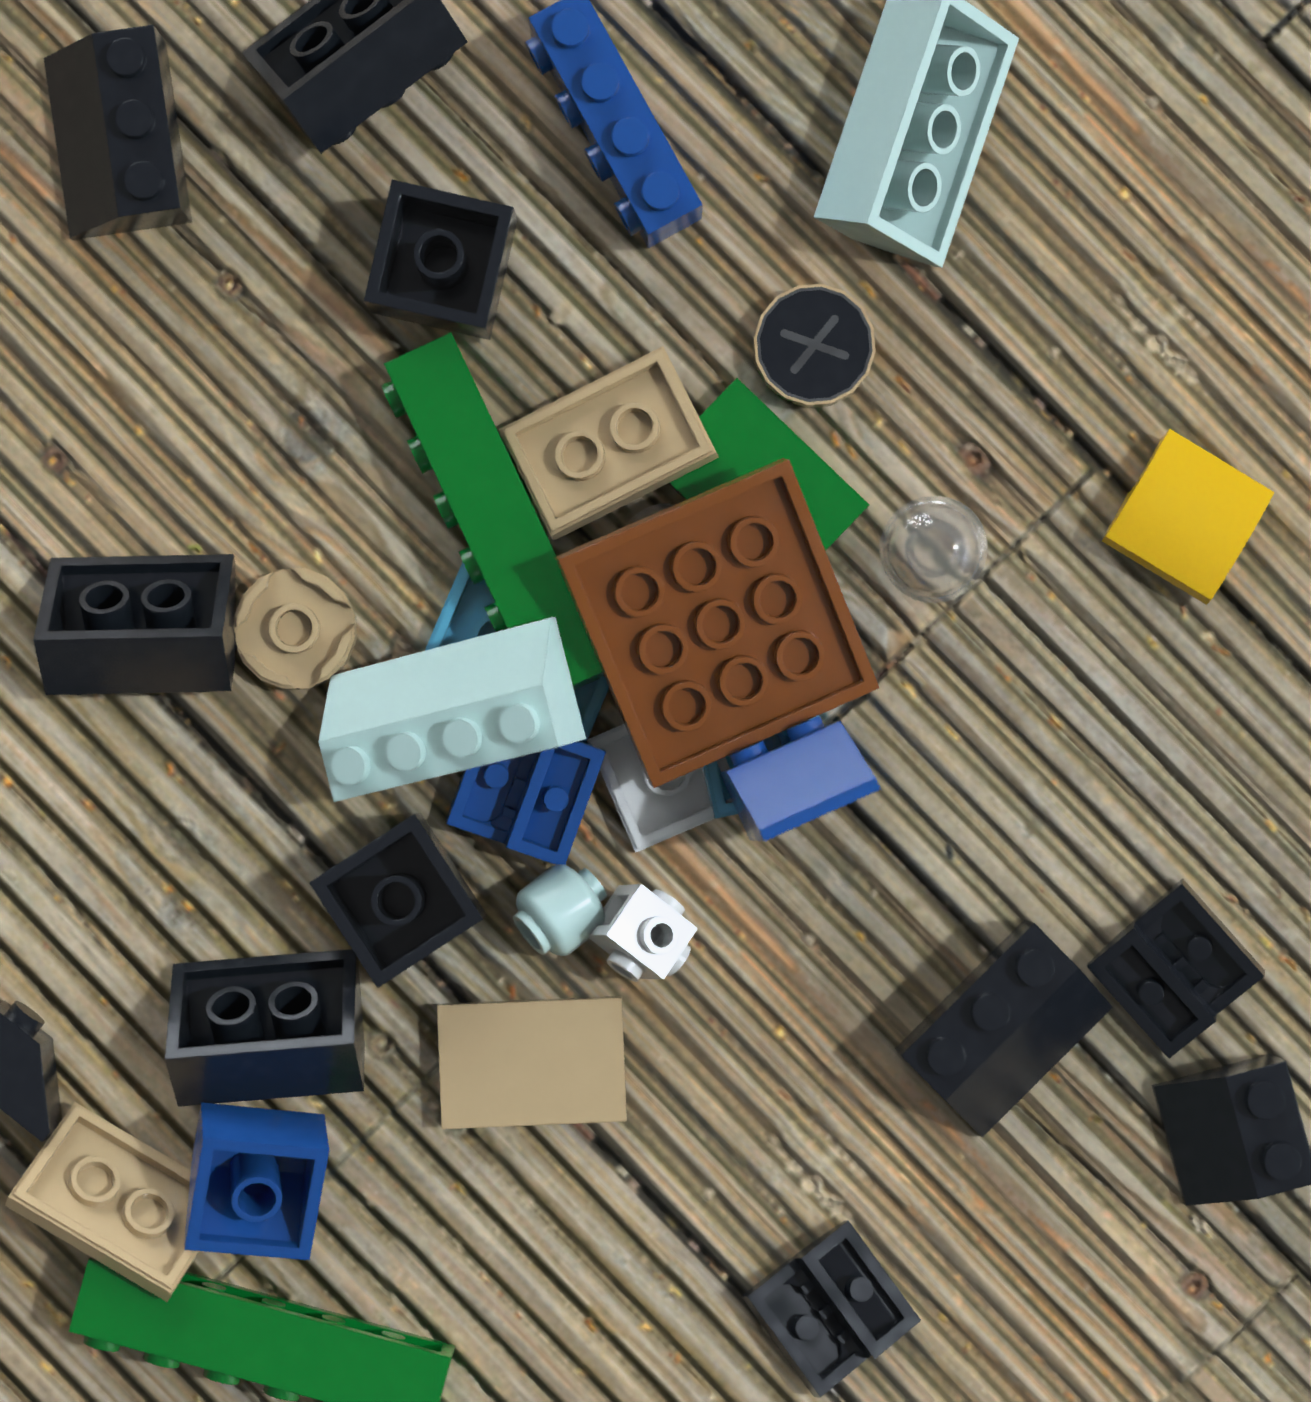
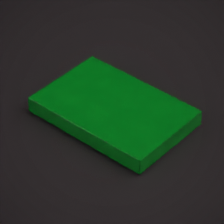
M738 378L699 416L719 458L668 483L682 498L687 500L779 459H789L825 551L869 506L849 484Z

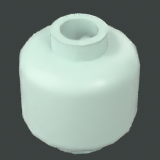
M553 865L519 891L516 899L518 912L513 915V920L525 940L538 953L544 955L550 951L555 955L566 956L589 939L590 933L597 925H602L605 922V913L601 901L607 897V894L599 880L588 869L583 868L577 873L567 865Z

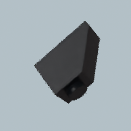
M2 1001L0 1002V1109L43 1142L50 1138L62 1121L53 1038L41 1029L45 1022L34 1010L19 1001H15L12 1005Z

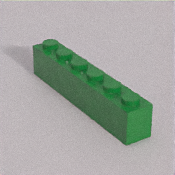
M450 332L384 363L391 381L382 384V390L396 419L407 414L417 436L407 440V443L421 473L424 474L432 469L434 470L443 491L433 495V499L447 528L450 529L459 525L469 547L458 552L473 584L475 585L485 580L495 602L484 608L495 632L556 617L574 690L603 677V671L555 559L556 554L452 333Z
M92 1257L87 1262L68 1331L83 1335V1343L98 1350L117 1352L123 1346L144 1352L143 1359L156 1366L179 1368L180 1362L203 1368V1376L218 1383L237 1385L240 1379L262 1384L264 1385L263 1392L265 1394L285 1401H298L300 1395L324 1402H440L456 1346L186 1272L172 1296L166 1302Z

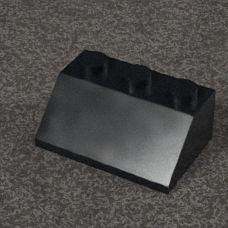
M311 0L243 51L242 54L299 129L322 154L332 145L340 144L350 138L357 126L378 110L396 103L408 87L428 72L446 65L453 57V54L468 43V41L441 0Z
M154 24L92 33L45 57L44 64L70 239L78 240L192 223L167 45Z
M234 554L50 558L33 638L45 695L231 691L237 652L234 633V615L236 613Z
M1024 919L895 1050L983 1137L1113 1007L1080 968L1034 922Z
M352 949L173 964L165 1062L178 1107L201 1105V1102L216 1104L364 1091L365 1039L359 963Z

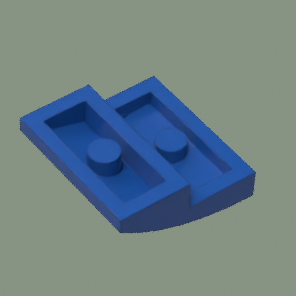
M577 741L564 746L463 770L445 820L446 824L503 843L506 848L555 865H565L606 751L583 741Z

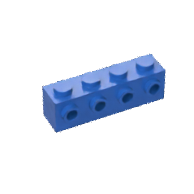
M559 0L528 17L532 38L525 41L527 50L541 75L551 71L562 91L554 95L569 126L574 128L580 125L591 146L585 148L584 151L595 174L601 182L610 178L621 199L615 202L614 206L628 233L632 236L640 232L647 247L650 248L701 220L703 209L701 200L590 0Z

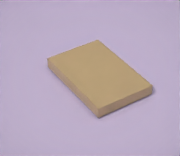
M664 346L499 429L554 541L719 458Z
M622 996L445 1003L437 1005L442 1129L627 1121Z
M76 1102L71 1106L11 1191L5 1204L9 1209L168 1302L200 1252L184 1250L191 1170Z

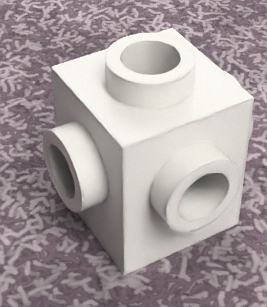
M642 884L619 885L603 908L605 922L602 925H597L589 935L590 940L610 954L606 962L612 969L623 977L637 982L639 978L664 979L666 975L671 976L677 972L690 954L691 948L687 944L698 928L682 916L685 909L676 899L663 891L655 889L651 892Z

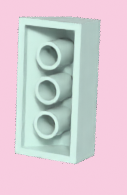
M886 0L814 218L852 240L933 267L942 268L1019 38L965 0Z
M556 617L333 675L329 682L318 741L333 801L337 802L586 739Z

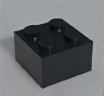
M392 180L364 297V302L369 311L377 315L490 340L517 226L514 207Z
M421 813L413 814L309 882L377 988L488 916Z

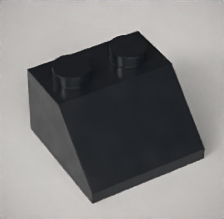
M1266 1054L1152 1085L1184 1205L1260 1199L1311 1185V1151L1285 1060L1272 1054Z

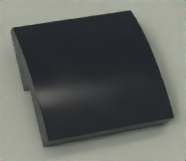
M1181 879L1149 906L1087 964V968L1169 1059L1217 1021L1218 1013L1265 977L1263 967L1184 879Z
M849 1220L843 1221L809 1244L741 1296L814 1397L820 1398L866 1359H876L921 1321Z

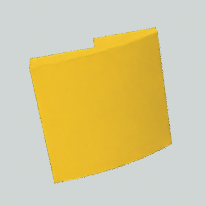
M1169 429L1158 443L1136 485L1124 499L1102 542L1207 605L1228 575L1275 492Z

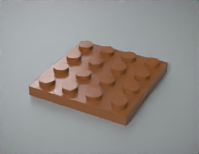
M779 459L555 557L648 782L653 788L880 688L789 459Z

